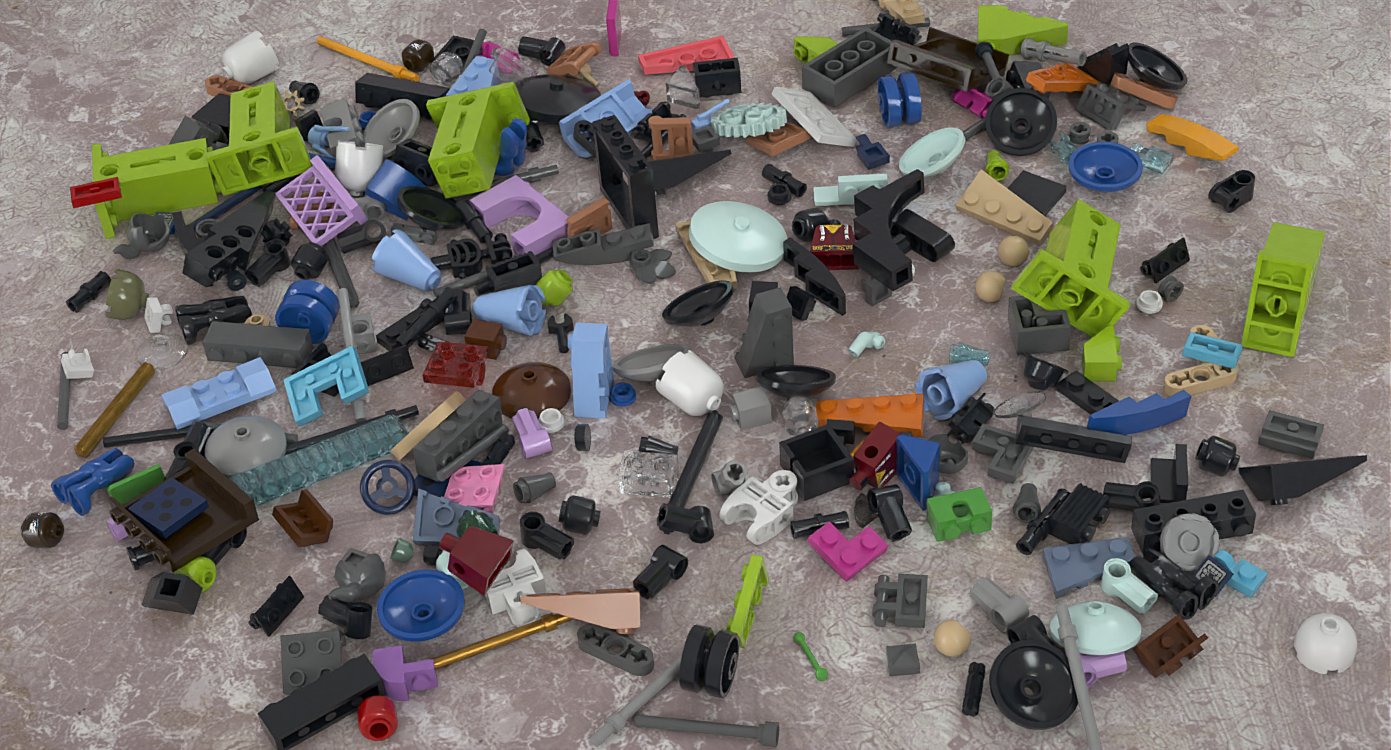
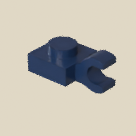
M866 134L856 136V140L860 144L856 146L857 156L868 170L890 163V155L879 142L872 144Z

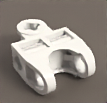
M779 470L774 472L763 483L752 476L733 491L724 502L720 510V520L727 525L734 522L737 524L743 520L754 522L747 532V539L755 545H760L775 537L790 524V521H794L793 506L798 502V493L795 490L797 486L795 474L788 470Z
M524 548L515 551L516 561L514 565L510 568L502 569L484 595L493 615L507 610L512 623L517 627L532 623L540 618L538 608L521 603L519 595L546 593L544 577L535 559Z

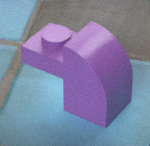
M402 645L372 650L373 666L383 680L385 696L396 701H409V691L438 687L433 659L406 663Z

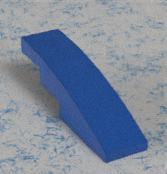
M1182 390L1164 399L1156 393L1139 402H1136L1129 396L1091 414L1086 429L1128 435L1161 427L1186 417L1191 395Z

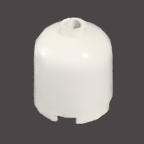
M259 31L251 32L224 51L222 56L224 67L222 71L228 79L232 78L235 81L249 85L279 69L276 65L279 61L270 44L265 46L260 39L264 36Z
M338 141L336 146L335 177L346 190H349L350 195L363 196V193L366 192L367 186L382 166L383 145L365 143V147H358L354 141Z
M688 350L686 354H683L681 351L667 361L662 368L665 373L661 381L656 380V390L690 416H702L719 407L724 391L723 380L691 350Z

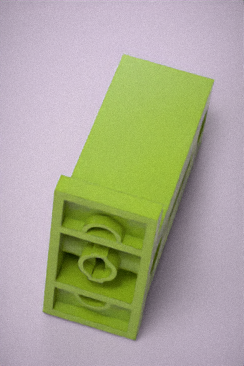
M275 81L231 93L229 146L206 153L207 161L223 196L302 174L313 166L298 127L290 129V117Z
M514 82L427 101L426 107L438 130L428 162L445 198L490 190L500 156V135L503 128H509L512 120L517 118L524 121L526 125H529L530 118Z
M206 138L110 156L108 151H103L101 143L91 145L93 182L118 177L120 181L122 198L95 204L106 239L116 237L115 227H119L118 222L130 220L133 215L138 213L152 216L156 212H173L219 203L218 193L222 192L206 158V153L213 151L212 146L208 147Z
M1077 199L1050 232L1046 251L1041 248L1014 280L1011 289L1047 311L1066 309L1070 324L1091 337H1094L1107 326H1113L1130 306V301L1108 289L1121 224L1082 200Z
M1273 222L1264 250H1259L1241 342L1243 347L1295 357L1300 329L1317 277L1325 231Z

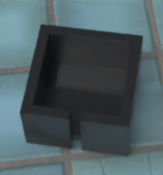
M829 424L779 442L780 465L783 470H788L795 474L797 478L796 489L804 501L850 484L849 479L854 474V459Z

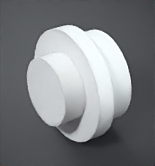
M1146 290L1137 298L1136 306L1140 311L1152 314L1162 309L1163 301L1158 292Z
M554 408L542 411L538 419L542 429L545 428L547 433L557 432L565 425L564 416L559 410Z

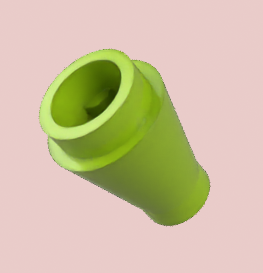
M992 150L986 155L985 172L996 181L1004 180L1009 173L1008 163L1000 156L998 151Z

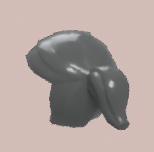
M142 213L133 215L126 232L129 244L118 245L113 250L114 254H120L125 259H134L141 251H157L164 247L169 241L171 231L164 215L156 214L150 216Z
M376 553L369 554L358 565L340 560L334 575L339 588L333 589L329 593V599H339L343 602L351 603L358 599L376 595L383 588L386 578L385 565L380 556Z

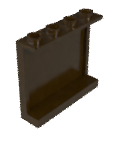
M929 27L927 40L914 46L898 40L891 41L887 59L888 64L966 92L991 81L984 61L975 54V47L979 43ZM993 49L992 58L1001 77L1005 76L1009 54Z
M195 449L185 453L189 467L170 478L177 480L205 498L209 507L167 538H163L139 522L129 513L128 508L170 478L124 505H121L112 496L108 498L112 508L109 513L113 521L117 525L122 524L131 538L136 537L144 551H151L158 564L161 566L166 565L172 572L177 571L259 521L254 500Z

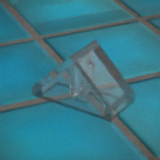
M681 65L666 82L667 102L699 109V89L686 66Z

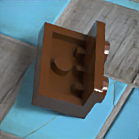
M308 489L301 490L298 502L277 505L273 508L272 516L298 547L328 542L333 528V518Z
M1178 614L1134 647L1133 651L1155 678L1163 672L1170 676L1183 666L1180 662L1183 657L1187 656L1191 660L1204 650L1200 644L1207 640L1208 636L1204 633L1198 638Z

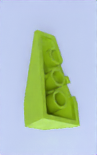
M978 5L977 43L989 42L992 44L993 49L1008 53L1009 56L1021 54V45L1026 38L1034 39L1035 42L1047 41L1052 46L1067 44V22L1045 16L1040 18L1031 16L1026 11L1016 12L1009 10L1007 6Z

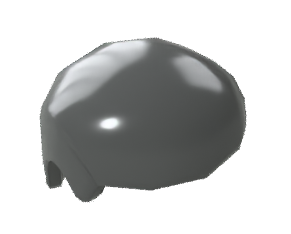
M947 434L933 435L928 439V441L940 443V473H957L968 464V451L962 446L961 441L951 443Z

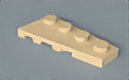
M878 0L879 6L883 9H888L890 15L895 17V19L899 18L900 22L905 21L910 25L925 22V14L917 0Z

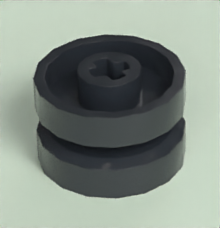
M698 624L693 625L685 641L679 672L681 689L697 693L705 687L709 696L725 698L730 691L737 668L740 646L738 634L736 632L720 630L714 635L711 627Z

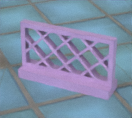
M316 155L310 160L313 164L311 168L275 194L313 243L323 246L357 221L362 225L368 221V218L325 163ZM315 175L313 184H306V181ZM317 190H325L323 197H315ZM303 191H310L308 197L301 198ZM295 192L294 198L284 199L289 193ZM320 203L318 210H311L312 204ZM327 203H335L333 209L325 210ZM298 204H305L303 211H296ZM347 215L341 222H336L337 216ZM323 216H330L328 223H321ZM308 217H315L313 224H306ZM318 230H326L319 238H315Z

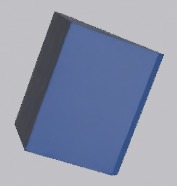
M899 435L897 436L896 475L922 511L927 510V498L933 497L935 486L939 482L940 443Z

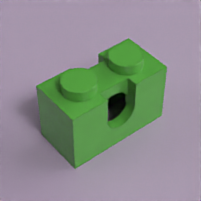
M982 487L927 498V520L937 542L955 539L963 532L971 531L972 534H979L991 530L992 509ZM958 504L964 505V506H960V507H955V508H953L955 505H958Z

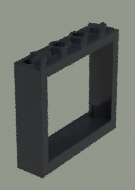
M615 115L593 121L601 192L610 201L611 207L626 229L650 223L653 239L659 238L653 168ZM622 171L624 172V174L626 175V177H627V179H628V185H627V183L625 182V180L623 179V173H622Z

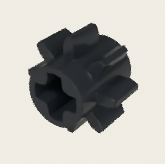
M277 218L267 222L263 227V231L260 232L264 237L263 242L265 244L270 240L280 239L287 246L290 242V237L293 236L289 232L291 227L285 221L281 223Z

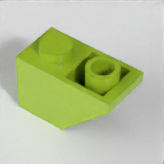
M796 36L793 38L794 57L806 64L839 43L829 37Z
M1107 326L1083 344L1082 371L1083 375L1092 382H1116L1117 371L1122 370V355H1117V352H1120V337L1115 336L1114 326Z

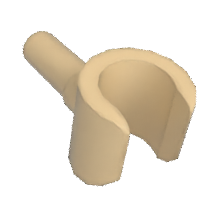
M585 63L576 77L581 80H588L597 88L600 84L590 76L591 68Z

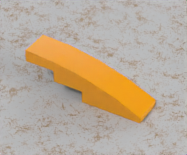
M1160 114L1146 123L1148 132L1165 135L1168 144L1185 146L1186 154L1190 156L1224 161L1239 151L1237 145L1220 134L1180 117Z

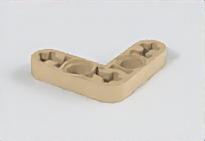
M1196 325L1190 329V332L1219 339L1215 332L1206 325ZM1201 361L1203 363L1201 365L1167 374L1164 382V392L1168 396H1172L1185 390L1190 395L1231 385L1237 380L1239 367L1237 365L1233 369ZM1204 376L1208 380L1198 381L1194 377Z
M457 390L394 446L390 452L398 461L402 459L413 447L464 403L466 399Z

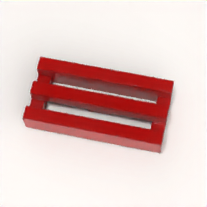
M118 177L70 187L73 208L122 198Z

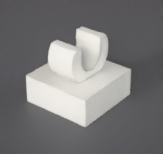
M157 297L147 298L144 318L150 333H159L161 324L169 325L172 322L170 316L165 315L173 313L171 305L163 304L160 306Z
M71 349L68 354H62L61 363L67 379L93 377L94 369L87 349H84L83 353H75L74 349Z

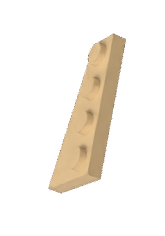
M982 169L956 203L957 211L1022 237L1039 246L1043 244L1054 228L1051 220Z
M691 221L675 223L676 232L706 282L727 280L732 283L734 289H737L735 271L713 264L701 256L693 247L689 238Z

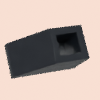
M162 572L150 579L141 605L148 608L194 615L203 588L189 576Z

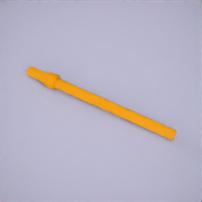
M323 36L317 38V44L392 73L396 78L418 82L420 79L418 74L408 71L406 67L399 64H390Z

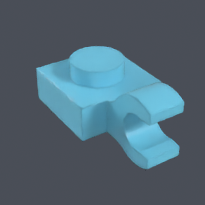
M1220 550L1214 556L1215 560L1234 574L1227 582V585L1250 598L1266 580L1267 572L1244 559L1236 563L1233 557L1224 550Z

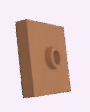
M789 121L785 123V126H780V129H773V132H765L764 135L761 134L754 137L748 135L746 137L748 145L770 156L777 155L811 139L806 129Z

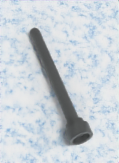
M636 715L633 719V723L637 727L752 738L763 743V746L777 747L779 740V722L766 721L765 724H759L758 727L648 715Z

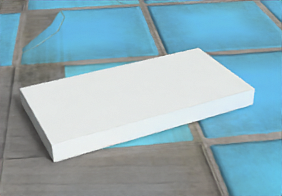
M774 87L772 95L818 143L855 146L857 142L856 137L811 92Z

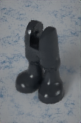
M244 296L213 299L202 304H181L175 306L180 329H182L186 345L194 344L198 331L210 327L212 321L243 323L252 316V311Z
M1151 547L1144 551L1143 557L1136 556L1129 564L1135 575L1156 592L1158 597L1166 599L1172 606L1175 615L1179 614L1183 620L1192 618L1197 608L1200 610L1206 608L1219 588L1218 581L1210 576H1205L1198 582L1191 580L1180 566L1163 553Z

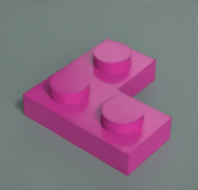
M830 521L810 535L807 541L846 582L885 553L889 546L870 526L848 541Z

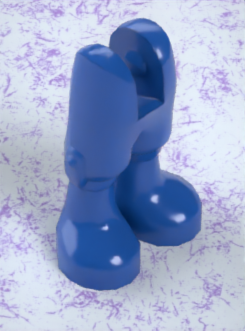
M521 119L512 120L509 128H503L501 132L500 156L494 175H510L514 173V165L521 166L524 163L527 145V126Z
M114 448L86 462L79 470L58 477L51 483V488L61 503L66 504L70 502L75 512L84 516L91 510L90 496L96 490L109 487L124 478L134 468L135 463L130 456L123 455L121 450Z

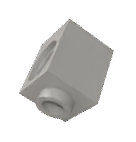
M371 314L353 315L352 323L358 355L376 352Z

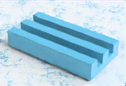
M1190 332L1183 348L1182 356L1235 369L1242 353L1243 345Z

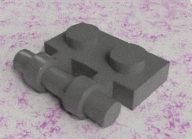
M898 573V582H889V576L880 575L878 583L874 586V596L876 597V603L872 609V615L875 618L874 624L877 627H884L888 617H895V626L925 628L928 575ZM891 596L897 597L896 603L888 602V598Z

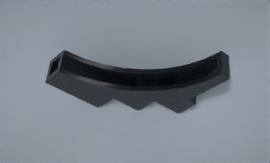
M918 169L881 189L872 185L854 195L855 215L857 216L853 219L854 236L857 240L853 243L854 264L891 291H895L913 281L912 260L900 251L893 241L890 232L900 212L911 201L925 193L924 173Z

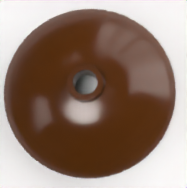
M526 362L518 364L500 375L493 386L492 395L500 397L502 414L512 419L518 410L527 408L530 411H534L537 419H539L542 411L549 408L560 411L567 404L571 395V385L568 376L560 368L543 362Z

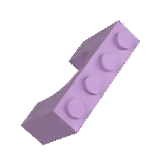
M517 175L469 200L475 212L482 215L483 222L488 228L512 216L528 215L537 218L533 223L511 234L514 254L517 256L528 253V251H532L534 255H537L553 247V241L568 237L567 227L569 226L566 223V219L571 216L563 213L556 204H552L541 192L538 193L527 181H523Z

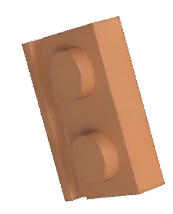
M603 197L567 218L566 223L569 226L567 227L568 237L600 229L603 235L613 229L611 210L608 208L610 201Z

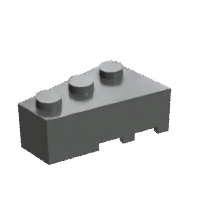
M781 287L756 294L747 319L749 323L747 331L741 337L742 346L740 352H736L735 360L744 378L756 376V372L765 367L794 365L792 307Z

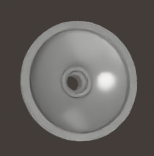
M408 99L395 100L382 107L371 118L364 130L363 136L366 143L383 145V158L395 155L396 145L407 139H412L418 129L420 120L418 107Z
M665 344L648 347L618 358L612 366L614 372L621 377L633 381H649V384H656V380L661 381L665 373L662 368L667 361L681 351L683 354H686L690 349L687 345Z
M252 415L236 417L221 424L211 433L205 445L206 459L229 479L246 480L256 478L268 473L281 462L287 449L286 436L283 429L271 419Z

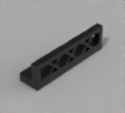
M1018 415L1016 444L1120 463L1126 462L1132 446V437L1024 415Z

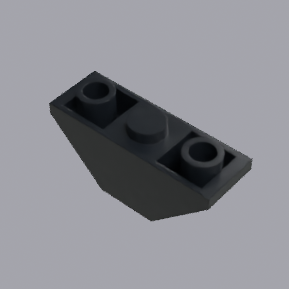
M1115 43L1088 56L1085 64L1077 68L1099 82L1107 84L1112 81L1114 73L1127 74L1129 45L1126 43L1119 47Z

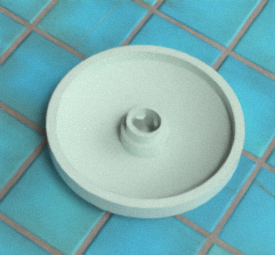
M719 201L707 204L695 212L689 227V238L696 251L708 261L725 269L738 272H760L776 266L784 257L783 242L787 239V235L782 225L769 213L746 203Z

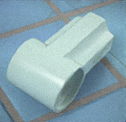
M1119 558L1108 560L1104 565L1101 582L1103 592L1109 596L1121 598L1139 614L1148 612L1157 601L1158 594L1130 572V565L1126 561Z

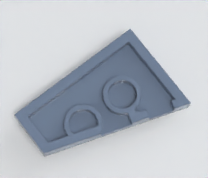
M418 488L413 535L415 545H439L445 533L461 538L468 527L472 526L499 535L500 518L498 515L469 505L464 506L452 502L451 499L442 496L441 498Z
M1128 537L1043 548V559L1056 599L1065 596V592L1075 587L1082 589L1088 586V582L1102 577L1104 565L1108 560L1119 558L1130 564V561L1135 557Z

